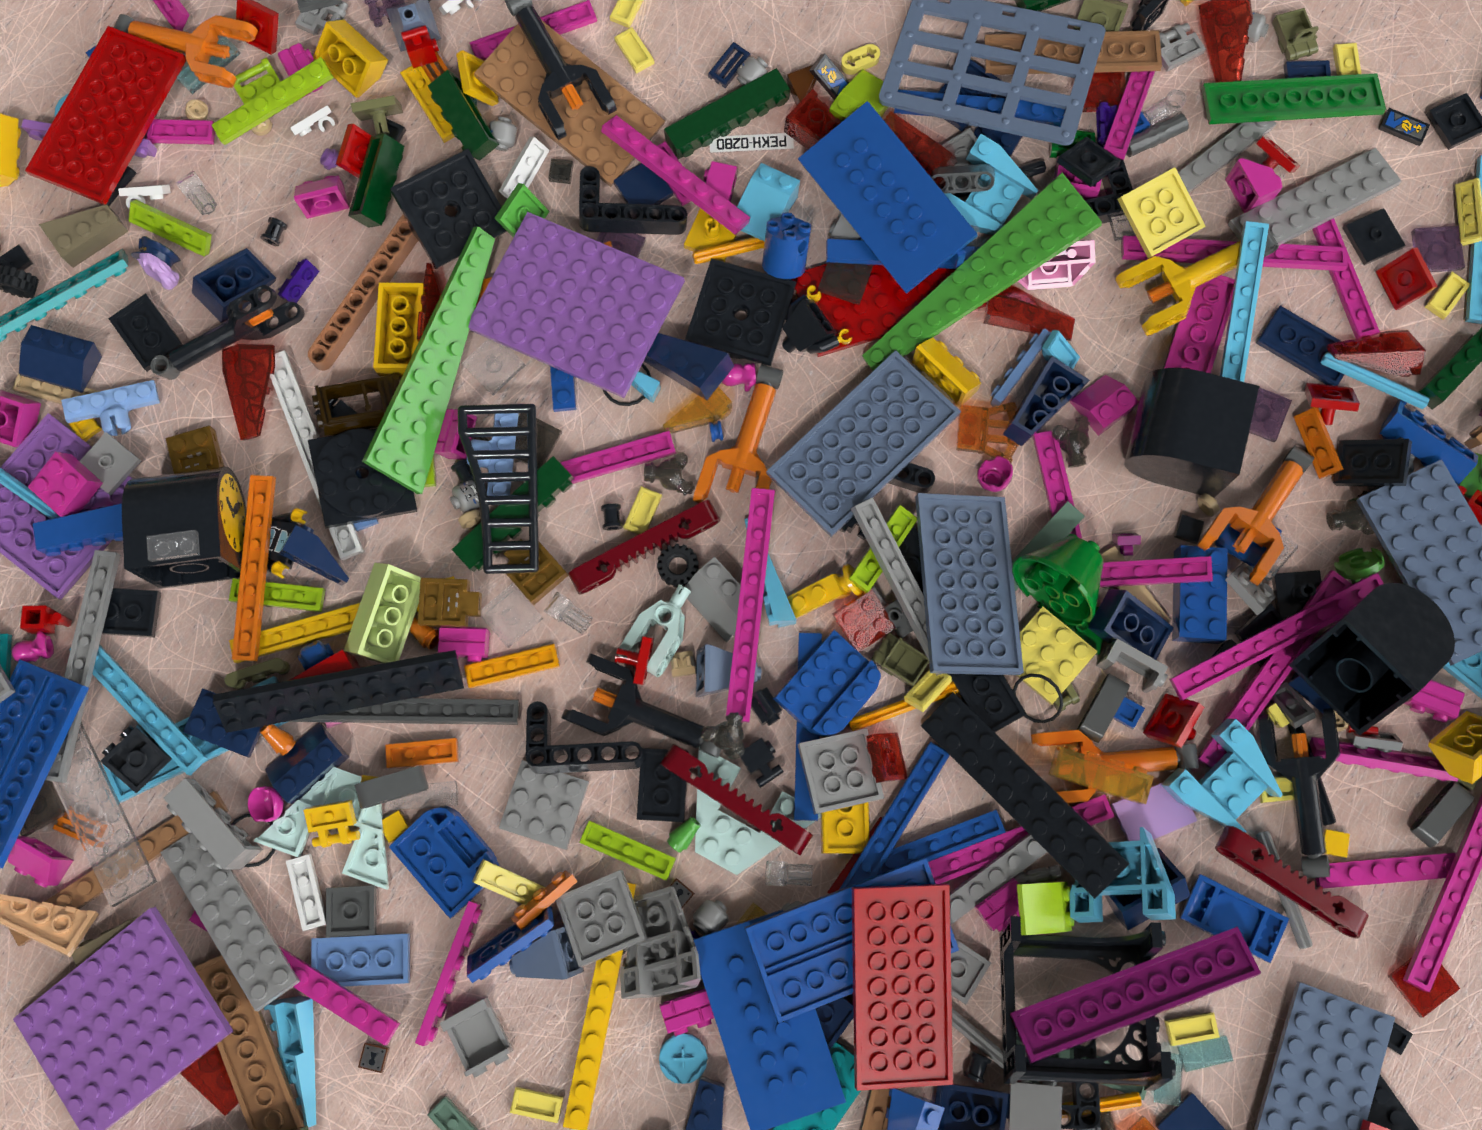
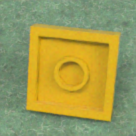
M464 50L458 52L456 56L463 93L490 106L498 104V96L474 77V73L484 61Z
M700 208L684 242V248L694 252L735 241L737 234L732 233ZM727 257L717 260L725 262Z

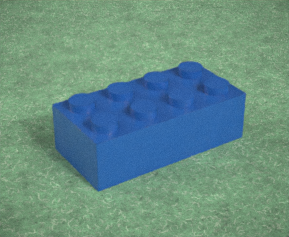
M1180 545L1174 550V558L1211 556L1213 581L1173 583L1172 626L1174 628L1172 630V641L1220 644L1227 640V582L1225 579L1227 578L1228 548L1210 547L1204 551L1198 546Z

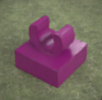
M1135 532L1112 533V543L1120 545V553L1123 556H1133V545H1141V535Z

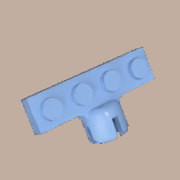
M154 380L61 400L67 423L100 418L102 430L111 436H118L116 425L118 428H121L122 435L129 432L131 429L129 411L160 403Z
M519 413L494 414L493 427H517ZM493 436L489 441L473 439L471 444L474 451L515 449L516 436ZM514 459L477 460L479 467L486 468L488 473L513 471ZM487 482V496L510 495L511 482Z

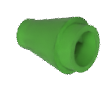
M690 816L687 821L669 833L668 844L680 853L683 850H687L701 824Z

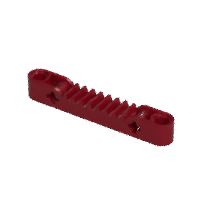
M705 500L572 569L568 575L579 595L585 594L612 580L616 574V569L622 572L623 564L629 568L631 560L636 564L638 563V556L645 560L646 552L654 555L655 547L662 551V544L664 543L669 546L671 539L677 543L679 542L678 537L686 540L693 538L718 524L721 519L711 501ZM685 522L689 525V529L685 530L681 524ZM604 564L608 571L603 572L600 566Z
M672 744L660 763L663 767L799 856H801L813 837L810 832L782 814L774 813L770 815L769 809L761 812L762 804L754 807V799L746 802L745 793L738 797V789L735 788L729 791V783L721 786L722 778L719 777L714 781V773L708 774L707 767L703 762L675 744ZM701 768L700 773L702 777L692 779L691 769ZM780 820V826L783 827V830L773 832L770 822Z
M1233 826L1224 827L1215 846L1217 852L1337 931L1351 938H1360L1369 917L1364 910L1342 896H1331L1330 891L1323 892L1322 886L1315 887V882L1307 881V876L1305 875L1299 876L1298 870L1290 871V865L1282 866L1283 861L1281 859L1274 860L1275 855H1269L1267 848L1262 843L1242 830Z

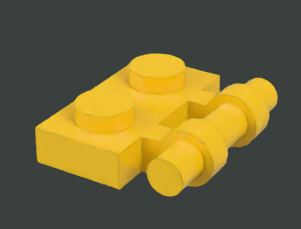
M352 800L307 807L303 810L308 833L318 832L319 837L312 838L313 847L322 846L326 848L331 847L335 843L350 844L353 840L360 839L359 830L351 831L348 827L357 823ZM338 828V834L331 835L328 829Z

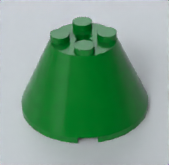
M1070 533L1063 539L1019 557L1013 564L1012 573L1020 590L1026 597L1031 595L1039 603L1037 606L1039 609L1044 607L1061 622L1081 626L1087 621L1090 622L1095 615L1104 562L1098 552L1100 547L1095 542H1087Z

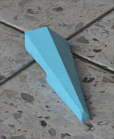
M748 518L744 519L746 530L748 525ZM768 554L763 601L769 626L777 624L778 628L794 625L797 620Z
M296 996L274 1000L265 1006L264 1010L270 1011L273 1020L270 1028L271 1031L277 1032L279 1043L277 1049L288 1082L295 1085L298 1094L295 1101L297 1106H302L303 1123L305 1126L308 1125L309 1128L316 1125L313 999L305 996Z

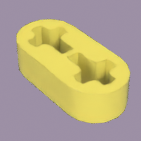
M867 44L844 54L841 61L842 71L847 75L859 73L862 69L866 70L877 65L880 58V49L874 44ZM867 53L874 55V58L867 56ZM847 61H850L851 63L855 62L854 66L847 64Z

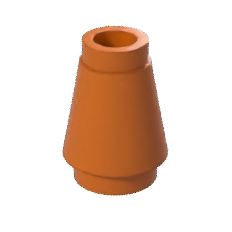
M413 618L409 630L423 648L433 649L439 642V630L432 626L418 625V619Z
M274 724L265 725L260 730V733L276 754L280 753L284 756L296 743L291 734Z

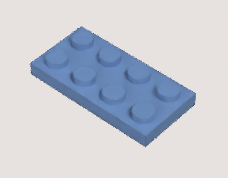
M410 933L311 938V967L343 987L410 983Z

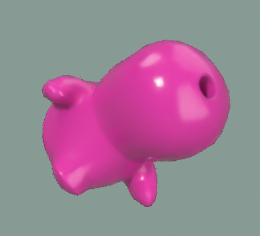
M746 363L744 366L734 364L733 369L722 383L730 387L745 384L744 390L748 392L753 385H756L755 364Z
M40 631L37 632V637L33 641L23 640L17 642L12 648V656L17 662L19 659L26 662H37L40 657L48 659L54 654L51 637Z

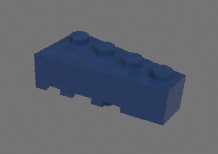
M661 333L657 334L644 359L645 363L705 400L709 399L734 367L729 354Z
M1051 356L1041 368L1003 435L1018 445L1023 446L1073 399L1090 380Z
M701 1076L686 1130H722L724 1083Z

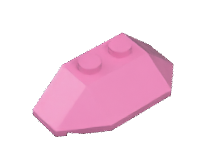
M1094 240L1077 241L1018 282L1027 290L1074 286L1095 264Z

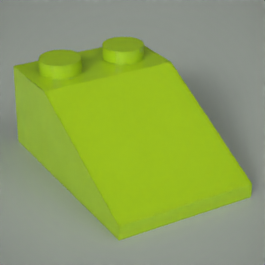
M862 69L839 93L830 106L828 121L838 126L867 101L882 118L888 109L887 106H883L879 102V93L884 81Z
M1068 882L1017 884L1021 935L1072 931L1074 919L1070 917L1069 901L1071 888L1068 887Z

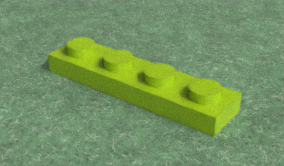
M138 200L130 202L129 222L205 257L209 254L211 234Z
M901 505L897 506L886 522L898 547L917 521V517ZM869 547L849 577V580L865 593L870 591L883 572L871 547Z
M232 579L229 595L230 602L237 603L240 579ZM266 582L263 606L322 612L326 590L318 587Z
M588 821L579 842L666 881L676 861V858L592 821Z

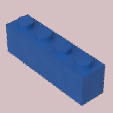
M122 504L33 523L36 550L46 554V556H57L61 554V551H79L88 545L102 546L106 544V541L110 540L123 541Z

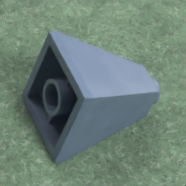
M412 0L386 8L401 52L407 50L401 32L426 25L430 38H435L436 41L441 40L428 0Z
M705 644L696 651V697L729 690L733 653ZM757 662L754 683L761 679V667L757 666Z
M565 927L548 932L546 936L532 943L529 948L514 955L509 962L511 973L516 977L564 980L584 972L583 967L578 966Z

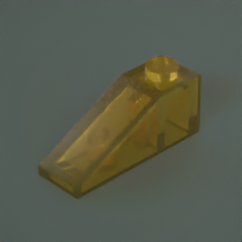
M717 387L708 400L698 395L663 424L664 432L670 431V434L708 425L709 422L715 423L719 419L724 420L732 412V401L719 387Z

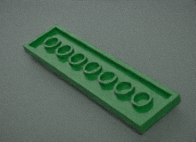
M1377 73L1204 83L1202 87L1209 125L1383 115L1386 110Z

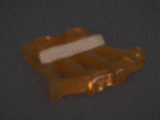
M1010 402L991 408L960 405L959 410L961 413L958 419L956 450L978 454L985 453L993 458L1001 456L1012 463V456L1020 445L1006 436L988 434V427L1006 429L1016 412V403ZM1007 412L1009 421L989 419V416ZM987 442L1007 444L1008 446L1005 452L1002 453L988 446Z

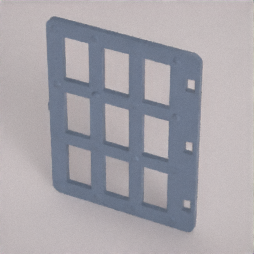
M912 0L879 93V102L883 106L965 123L974 127H983L1060 145H1070L1073 143L1106 30L1104 26L1097 23L985 0H951L950 4L938 2V0ZM1003 11H1004V12H1009V13H1014L1015 16H1014V17L1006 16V15H1002V13H1003ZM924 14L968 23L963 40L919 31ZM1068 25L1081 27L1080 31L1069 29ZM981 26L1026 35L1021 52L976 43ZM1039 38L1084 47L1080 64L1034 55ZM916 44L958 53L953 70L908 61L913 45ZM971 56L1015 65L1016 68L1011 83L967 74L966 71ZM1029 69L1075 78L1071 94L1065 95L1024 86ZM903 75L948 84L943 100L938 101L898 92ZM961 87L1005 96L1006 100L1001 114L956 105ZM1024 100L1066 109L1061 127L1016 118L1015 114L1019 101Z

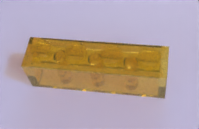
M1064 744L1063 747H1056L1048 775L1138 804L1147 803L1154 776L1147 774V769L1137 766L1129 769L1124 767V762L1110 759L1107 762L1101 760V755L1087 751L1085 755L1077 752V747Z

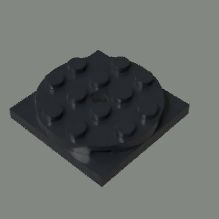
M469 149L390 188L393 197L407 219L412 233L421 243L435 269L460 257L473 227H480L493 238L507 232L495 219L502 207ZM448 205L454 206L457 214L452 217L445 214V207Z
M711 258L685 341L726 352L730 358L746 359L771 366L783 332V325L788 307L793 298L796 282L776 278L766 273ZM738 311H744L747 313V317L744 320H738L735 314Z
M378 428L352 429L338 435L308 440L325 529L417 512L413 491L362 462ZM360 468H365L369 471V475L366 478H358L356 471Z

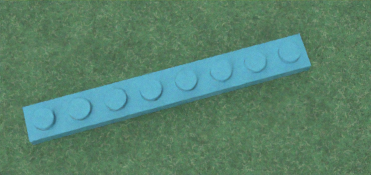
M1245 221L1243 225L1220 372L1222 377L1242 382L1245 380L1269 228L1267 223Z
M99 644L93 675L187 775L191 776L208 758Z

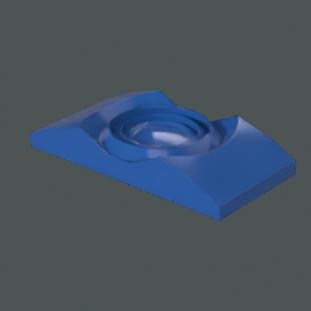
M1202 874L1198 875L1190 897H1188L1180 915L1182 920L1213 936L1238 927L1252 956L1271 963L1289 921V918Z

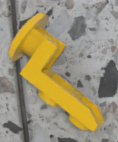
M845 564L842 567L843 575L831 574L788 596L787 599L795 618L804 616L836 599H844L850 596L851 592L857 596L863 594L864 591L849 580L855 568L850 564Z

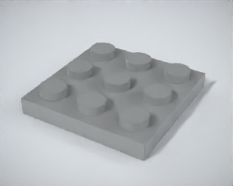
M867 729L798 744L814 815L884 799Z
M522 760L499 829L567 850L589 781L564 773L536 774L531 770L528 763Z
M623 870L616 871L567 892L556 900L579 967L586 966L648 939Z

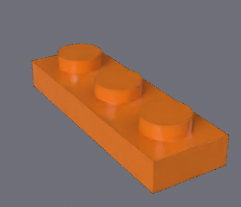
M1313 407L1294 416L1309 455L1314 457L1312 463L1319 479L1344 470L1319 409Z
M457 738L385 745L386 768L388 769L459 762Z
M566 870L557 873L552 877L551 883L545 888L538 889L533 894V899L526 905L522 904L517 907L510 919L520 930L524 929L578 881Z

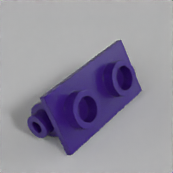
M1101 102L1096 110L1098 145L1102 148L1106 144L1118 111V105L1110 107L1107 102Z
M302 259L301 262L298 261L290 274L292 278H287L283 285L278 288L279 292L277 295L288 302L297 303L320 271L307 259Z

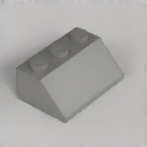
M714 556L696 572L685 587L691 591L687 597L690 603L718 634L728 642L735 636L741 585Z

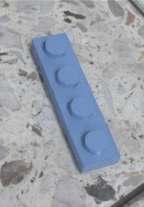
M1044 328L1040 335L1035 333L1029 342L1031 345L1029 350L1021 352L1016 360L1018 365L1015 369L1010 367L1003 377L1006 380L1002 386L998 384L991 393L993 399L990 405L998 410L1042 350L1051 332Z

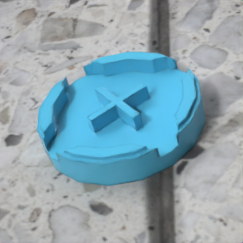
M692 1034L673 1035L665 1041L660 1050L659 1064L661 1071L666 1078L674 1083L688 1084L694 1082L701 1077L706 1069L708 1059L706 1047L700 1039Z

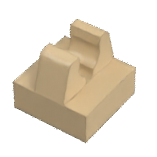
M693 651L675 653L670 661L673 678L695 675Z

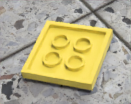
M1175 167L1117 199L1147 258L1156 255L1206 227Z
M1042 607L1020 632L1024 673L1016 676L1020 679L1022 676L1031 673L1041 674L1050 678L1059 687L1061 693H1063L1098 651L1047 609ZM1029 677L1023 680L1025 684L1050 705L1059 697L1056 689L1042 678Z

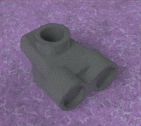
M897 599L884 608L889 620L896 627L894 631L899 638H903L913 631Z

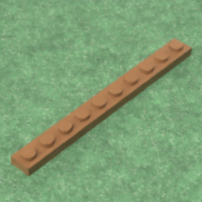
M211 792L210 796L216 801L214 807H220L228 812L229 810L218 792ZM178 815L174 816L44 902L80 909L161 856L160 852L189 834V832L183 828L181 818ZM9 929L18 946H23L32 940Z

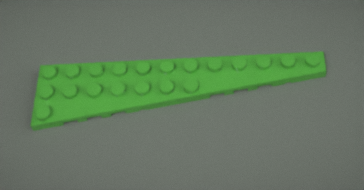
M1061 173L862 355L863 359L873 372L895 350L902 357L915 350L919 344L936 336L1102 226V221L1066 176Z
M478 226L473 227L362 460L365 464L416 494H422L470 329L468 326L476 308L495 238Z

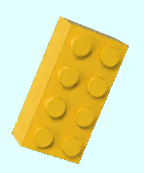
M379 283L373 368L379 377L391 376L392 373H397L398 377H402L427 326L429 292L424 283Z

